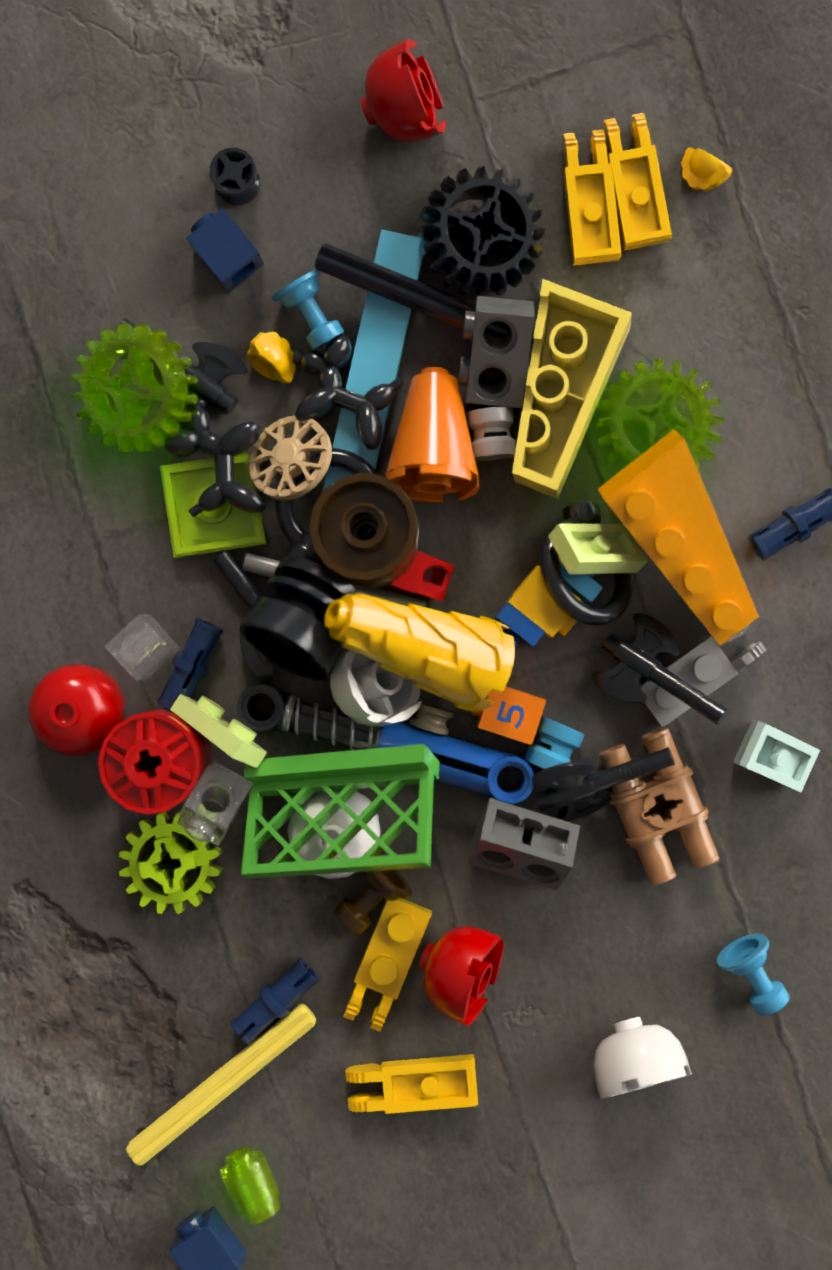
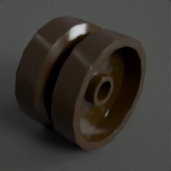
M358 473L340 478L322 492L312 509L309 531L315 552L327 569L341 576L354 588L372 590L391 585L407 573L417 556L420 532L413 502L399 485L382 475ZM370 527L375 530L376 534L370 540L361 541L358 539L361 529Z

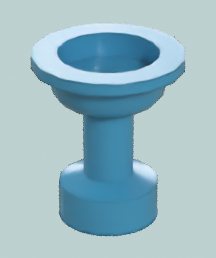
M317 269L286 285L271 297L273 302H281L286 308L298 306L311 329V332L306 337V341L312 351L326 345L333 338L344 333L338 320L327 321L314 299V296L320 290L318 278L321 272Z
M756 933L743 936L728 944L718 955L717 964L721 970L730 971L732 974L739 976L746 975L754 989L749 1001L758 1015L766 1016L776 1013L786 1006L790 996L784 985L779 981H770L762 968L767 959L769 940L764 934Z

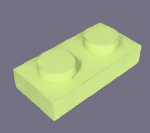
M558 524L548 535L558 553L559 560L569 574L637 573L648 562L635 538L624 524Z
M180 694L170 709L236 760L258 768L267 754V751L253 742L257 735L253 730L235 719L228 723L222 718L225 710L205 696H201L197 702Z

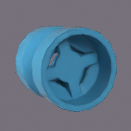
M542 716L537 728L539 736L536 743L528 747L524 759L543 769L571 762V754L573 750L580 748L585 734Z

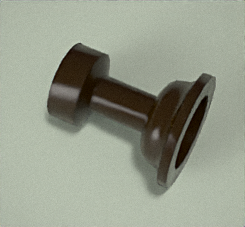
M397 870L367 871L366 878L369 886L355 901L347 898L343 899L334 909L338 920L349 931L356 935H362L371 925L368 914L383 898L395 901L399 898L408 899L411 897L412 890L409 884Z

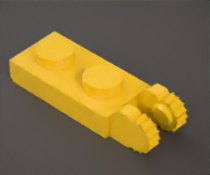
M644 113L632 115L631 133L634 137L635 149L625 151L622 150L620 129L616 119L612 118L603 121L608 163H611L617 217L623 251L668 243L672 238L655 145H651Z
M603 129L592 131L590 150L593 164L579 166L578 142L575 134H563L562 143L565 167L563 178L573 266L619 261L621 258V245L611 163H608Z
M403 898L395 901L386 900L355 975L354 982L356 984L345 1009L344 1018L353 1021L361 1009L366 988L382 993L379 1004L375 1007L370 1019V1028L380 1032L389 1013L393 998L397 1000L431 918L432 910Z
M474 1054L385 1061L381 1065L375 1063L349 1066L345 1070L346 1081L349 1083L383 1082V1093H358L347 1098L348 1109L352 1112L385 1111V1114L474 1107L478 1105Z

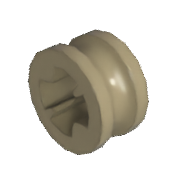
M421 703L415 717L410 718L408 724L430 732L448 735L449 729L446 727V722L450 718L453 719L454 712Z

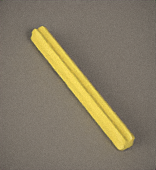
M304 1003L297 1005L283 1019L281 1018L133 1138L126 1148V1152L133 1162L138 1166L144 1165L313 1028L316 1018L310 1008Z

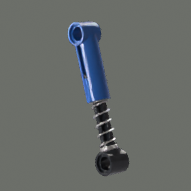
M262 682L249 686L241 693L237 701L239 719L246 727L252 730H271L278 733L280 731L292 732L295 730L297 736L302 732L313 735L315 741L324 738L331 740L333 746L341 743L350 746L351 750L356 748L373 749L425 744L439 761V780L435 781L494 797L501 802L509 804L523 801L534 788L532 768L523 757L515 753H506L448 735L430 732L403 722L382 727L359 724L349 716L338 714L336 708L328 711L319 708L318 703H315L313 706L301 703L299 697L291 696V692L284 691L273 683ZM258 693L266 694L274 701L275 710L268 719H261L252 711L251 703L254 696ZM443 756L486 768V773L443 762ZM507 766H515L522 772L520 784L510 790L501 788L497 784L499 771Z

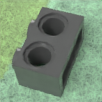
M477 296L475 312L466 311L463 340L472 341L471 356L461 357L458 385L467 386L466 403L523 408L535 317L534 301ZM501 321L506 323L511 329L503 336H493L485 328L491 322ZM495 367L503 371L505 375L499 380L489 381L483 378L480 373L486 368Z
M489 798L477 821L467 863L557 890L573 867L580 825Z

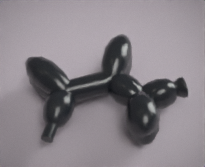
M344 335L333 338L326 346L323 354L310 350L304 353L301 349H297L293 356V364H301L302 369L306 372L319 375L320 389L307 395L298 405L295 412L296 419L304 421L311 418L319 422L327 417L334 410L335 406L356 413V429L362 443L369 450L377 449L382 435V424L378 412L390 404L394 397V392L404 385L402 380L397 377L390 384L374 386L365 395L342 388L340 371L352 359L354 349L349 338Z
M189 402L192 410L188 413L187 417L188 430H177L170 434L164 441V447L170 454L178 457H186L200 450L203 454L215 458L216 483L205 489L199 497L198 503L188 510L191 516L195 517L203 511L210 512L219 509L226 502L246 512H263L266 508V503L262 496L252 488L235 482L233 460L234 456L249 450L259 440L262 433L261 427L254 422H245L231 428L221 437L214 432H209L210 418L208 412L204 410L206 402Z

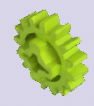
M179 811L173 821L169 820L166 812H160L156 816V825L150 819L145 818L139 822L143 834L131 831L126 836V839L133 845V848H124L119 853V857L129 861V865L119 871L120 876H131L133 879V883L126 889L127 893L131 894L138 890L142 892L143 896L139 904L142 907L146 906L151 900L156 901L157 913L162 914L169 904H173L177 914L182 913L186 908L187 899L195 907L200 905L203 898L199 890L211 894L216 885L209 879V876H219L223 869L218 864L212 863L213 859L223 853L222 848H210L209 842L216 835L215 832L212 830L202 834L199 831L202 819L199 817L191 824L185 823V811ZM178 833L189 838L195 846L191 847L180 840ZM155 835L154 852L152 855L142 858L146 843ZM168 853L171 859H180L181 862L174 872L171 865H163L162 859ZM201 866L197 881L187 888L188 871ZM148 878H152L161 884L163 890L153 885Z

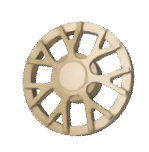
M295 416L279 419L269 427H266L261 433L259 440L253 445L249 459L250 476L256 487L267 496L276 500L296 499L314 489L325 476L331 462L332 445L327 432L315 420L310 418L299 421ZM294 427L293 436L285 438V429ZM311 429L317 432L307 443L303 444L300 442ZM271 439H276L278 443L272 451L266 450L265 447ZM310 452H321L318 463H310ZM270 460L271 466L260 472V463ZM311 469H315L313 473L310 475L309 471ZM280 473L282 478L277 490L269 488L275 475ZM304 473L307 479L295 487L292 478Z

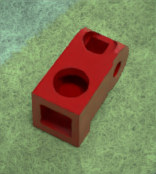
M418 551L407 573L390 586L443 602L455 566Z

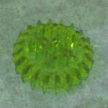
M123 323L117 326V332L112 329L100 331L102 342L98 340L86 342L91 357L80 355L75 358L84 368L83 374L74 373L70 377L76 383H81V391H76L70 396L75 401H83L84 407L79 410L76 416L80 417V419L92 418L87 431L92 435L103 433L102 443L106 446H114L118 443L120 451L131 452L135 447L138 452H149L152 444L156 447H164L167 435L175 437L181 430L177 420L189 422L192 418L190 412L184 409L185 404H195L199 400L194 394H187V385H195L199 381L196 376H187L184 373L193 361L189 357L177 358L182 345L176 341L167 343L168 334L163 330L151 332L149 325L137 324L133 329L130 324ZM128 352V357L122 360L118 373L108 376L114 363ZM150 357L157 364L162 374L164 385L156 380L153 372L154 363L150 362ZM133 383L141 389L149 390L150 393L137 394L131 391L130 388L121 387L120 384ZM107 393H109L115 401V412L113 411L109 403ZM156 400L162 401L156 415L149 422L141 426L142 417L147 416L148 408L152 402Z
M656 358L653 361L651 373L643 361H639L634 365L635 377L626 369L622 370L618 374L622 387L609 383L605 389L607 395L614 401L601 400L597 406L598 410L610 415V417L599 418L595 422V428L610 430V434L598 440L599 446L606 447L613 444L616 450L608 455L607 461L611 464L622 457L627 461L621 467L622 470L674 429L682 437L691 439L688 448L699 472L701 468L696 457L703 461H709L714 456L711 449L704 443L716 445L722 438L717 432L709 430L710 427L720 426L724 423L723 416L710 415V410L721 404L719 397L706 400L704 396L712 387L711 382L705 381L698 387L693 382L699 373L696 368H692L685 377L680 375L682 362L679 360H675L671 364L668 372L665 371V364L662 358ZM646 387H662L654 405L644 406L638 404L636 407L626 405L629 396L636 391ZM678 394L688 403L694 417V425L691 424L692 420L681 416L677 411L676 399ZM663 407L661 413L663 414L662 422L668 424L671 429L665 427L655 437L657 432L655 431L656 423L649 420V417L653 418ZM623 419L628 421V425L637 428L641 432L643 438L642 453L628 440L623 427Z

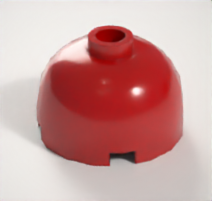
M406 39L390 46L378 54L371 63L365 78L366 96L361 98V107L370 125L378 124L386 136L399 142L415 143L444 133L446 121L443 120L437 123L434 108L438 110L443 108L442 99L424 55L415 59L409 50L417 46L411 39Z
M86 664L64 665L49 672L34 687L28 703V719L35 737L48 749L65 756H87L101 750L104 739L115 725L122 722L125 698L118 683L105 670Z
M463 926L456 927L442 935L436 945L429 943L426 946L419 968L425 971L423 984L427 999L437 1011L467 1026H470L478 1018L488 1000L482 997L488 983L494 985L498 977L505 947L504 941L500 940L502 937L480 928Z

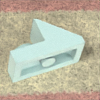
M752 720L736 754L734 763L802 792L820 750L766 723Z

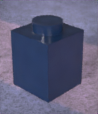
M223 208L215 215L208 213L197 220L191 228L192 234L186 238L193 251L228 294L264 265L257 249Z
M215 1206L202 1215L195 1211L175 1228L177 1233L169 1253L181 1270H241L246 1250Z

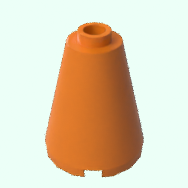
M441 367L424 368L421 374L415 375L412 378L385 473V478L399 485L411 501L439 503L443 502V494L456 492L458 501L476 495L479 490V475L458 380L450 375L448 370Z

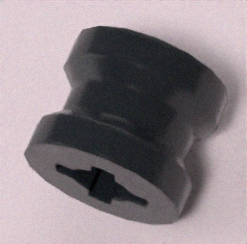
M226 148L214 156L210 164V178L219 197L231 205H244L251 202L257 196L260 189V176L253 158L246 151L239 148ZM229 181L236 182L237 185L230 184Z

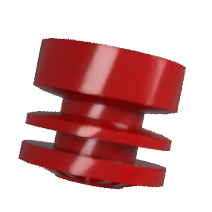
M163 708L132 715L115 725L102 743L98 765L101 782L113 800L127 810L142 814L166 812L193 795L208 776L212 756L209 739L173 711ZM149 754L151 757L159 755L162 764L155 769L153 767L145 768L143 760L149 757Z

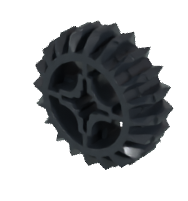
M485 166L478 167L474 177L465 168L458 172L456 181L449 176L444 178L440 184L441 191L432 190L427 198L431 206H425L420 213L421 219L427 224L419 228L418 237L430 241L422 247V256L429 257L435 255L436 260L429 267L430 273H437L443 268L448 273L443 279L444 286L449 287L455 279L460 281V295H466L473 285H475L476 294L485 297L488 295L490 287L497 296L507 291V284L516 288L523 282L522 274L529 275L535 269V263L532 259H537L543 252V247L536 241L542 239L546 229L533 224L541 218L542 210H529L527 205L534 198L533 192L525 193L523 196L517 192L521 184L520 178L514 179L509 185L503 182V169L497 170L492 179H489ZM463 201H483L480 209L474 213L463 210L459 214L450 211L453 206ZM500 210L506 215L512 227L502 221L499 213ZM485 217L482 227L484 228L483 236L487 239L479 247L481 238H479L480 230L477 226ZM449 237L456 239L463 246L464 258L456 251ZM504 251L512 254L510 260L502 265L493 267L480 266L481 260L488 252L500 255Z

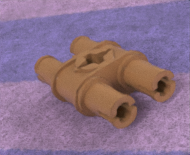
M667 727L643 735L642 738L648 753L669 747L675 765L656 771V775L653 777L654 780L646 783L645 781L640 782L638 778L613 786L610 800L611 805L616 806L627 837H625L626 844H629L631 848H636L651 885L662 884L676 877L662 840L665 833L671 830H679L694 868L710 865L720 859L705 822L708 819V808L702 805L691 777L693 770L689 768L688 764H682ZM624 744L611 747L599 753L605 769L631 760ZM657 795L666 801L669 800V803L663 806L664 814L662 816L649 811L650 808L656 805L654 797Z

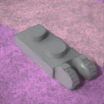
M746 626L721 646L743 635L750 626ZM707 636L666 665L665 668L708 696L739 674L738 670L761 656L766 651V648L761 641L752 643L729 660L717 641L712 636ZM645 680L641 683L642 691L647 696V700L643 703L660 727L663 728L691 708L652 681L648 682Z

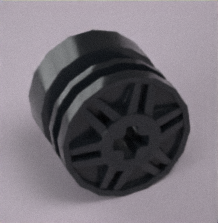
M284 557L276 567L275 576L270 577L265 586L268 597L256 599L241 623L239 631L254 650L277 666L302 678L324 681L343 651L340 641L331 637L329 628L325 625L327 609L333 600H340L346 594H359V592L341 576L320 564L300 557Z

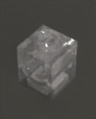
M148 614L137 615L104 646L136 682L149 679L181 649L154 618Z
M212 760L183 805L177 823L183 826L185 832L195 840L200 842L210 841L219 846L245 803L253 783ZM206 801L216 802L222 807L223 812L212 813L205 809L202 803Z

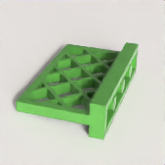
M425 744L263 758L258 768L245 763L243 778L250 783L241 875L247 879L428 868L431 866L434 780H439V761ZM419 784V798L405 813L391 801L404 785ZM378 787L386 788L383 791H381ZM371 788L378 797L357 816L345 803L359 789ZM341 790L338 795L333 792ZM315 792H327L333 800L312 819L301 806ZM289 794H296V795H295V796L293 797V799H292ZM282 795L288 804L268 822L262 816L264 797ZM388 804L400 818L379 838L366 824ZM342 807L354 821L333 841L321 827ZM297 811L309 824L288 844L277 830ZM417 816H418V826L413 822V820H414ZM409 825L417 833V854L396 855L388 846ZM363 829L376 843L362 857L350 858L342 849ZM318 833L330 846L316 860L305 861L297 852ZM273 836L285 849L271 863L258 864L259 849ZM383 851H385L389 856H379V855H380ZM337 854H339L343 859H333V858H334ZM293 857L297 862L288 861Z

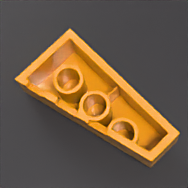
M673 429L599 487L598 491L721 646L756 620L759 615L686 441Z

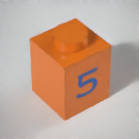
M505 686L502 693L491 690L485 698L495 702L493 705L481 712H471L472 715L478 716L476 723L478 728L532 745L547 700Z

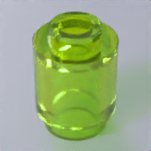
M243 1147L228 1155L225 1159L226 1165L221 1169L220 1175L238 1216H244L247 1224L260 1223L273 1216L281 1207L278 1200L280 1190L263 1151H252L251 1147Z

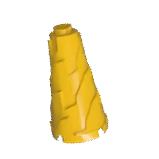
M358 593L346 594L340 600H333L325 615V625L329 628L331 637L342 642V647L379 662V667L414 682V686L448 700L455 707L469 712H481L493 705L495 702L485 698L491 690L502 693L512 671L515 654L514 637L503 633L504 629L510 628L499 621L480 615V618L453 611L444 613L410 603L405 606Z

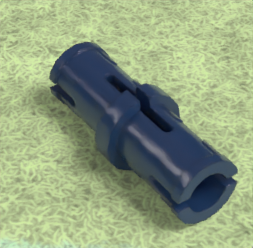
M832 489L824 490V492L797 508L790 506L783 510L782 516L774 520V522L749 534L748 540L756 555L764 561L789 544L791 545L796 541L804 542L811 537V532L832 521Z
M196 618L195 625L181 654H175L172 660V664L175 667L161 696L157 700L159 705L170 710L180 694L191 698L199 679L206 678L209 669L206 665L220 636L224 632L223 629L208 621Z
M301 958L298 959L296 964L273 985L266 984L259 990L260 997L237 1018L235 1017L231 1021L232 1028L237 1035L244 1031L245 1035L242 1036L244 1042L251 1044L276 1018L283 1019L291 1012L290 1006L311 986L319 982V977L312 968L308 971L306 970L308 966L306 961Z

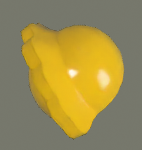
M687 148L681 161L683 169L682 178L688 182L693 190L708 192L727 181L732 173L730 166L700 148Z
M260 332L250 342V348L246 356L247 361L258 373L268 379L278 380L285 384L292 382L296 372V365L293 364L294 352L290 349L288 340L279 337L276 332Z

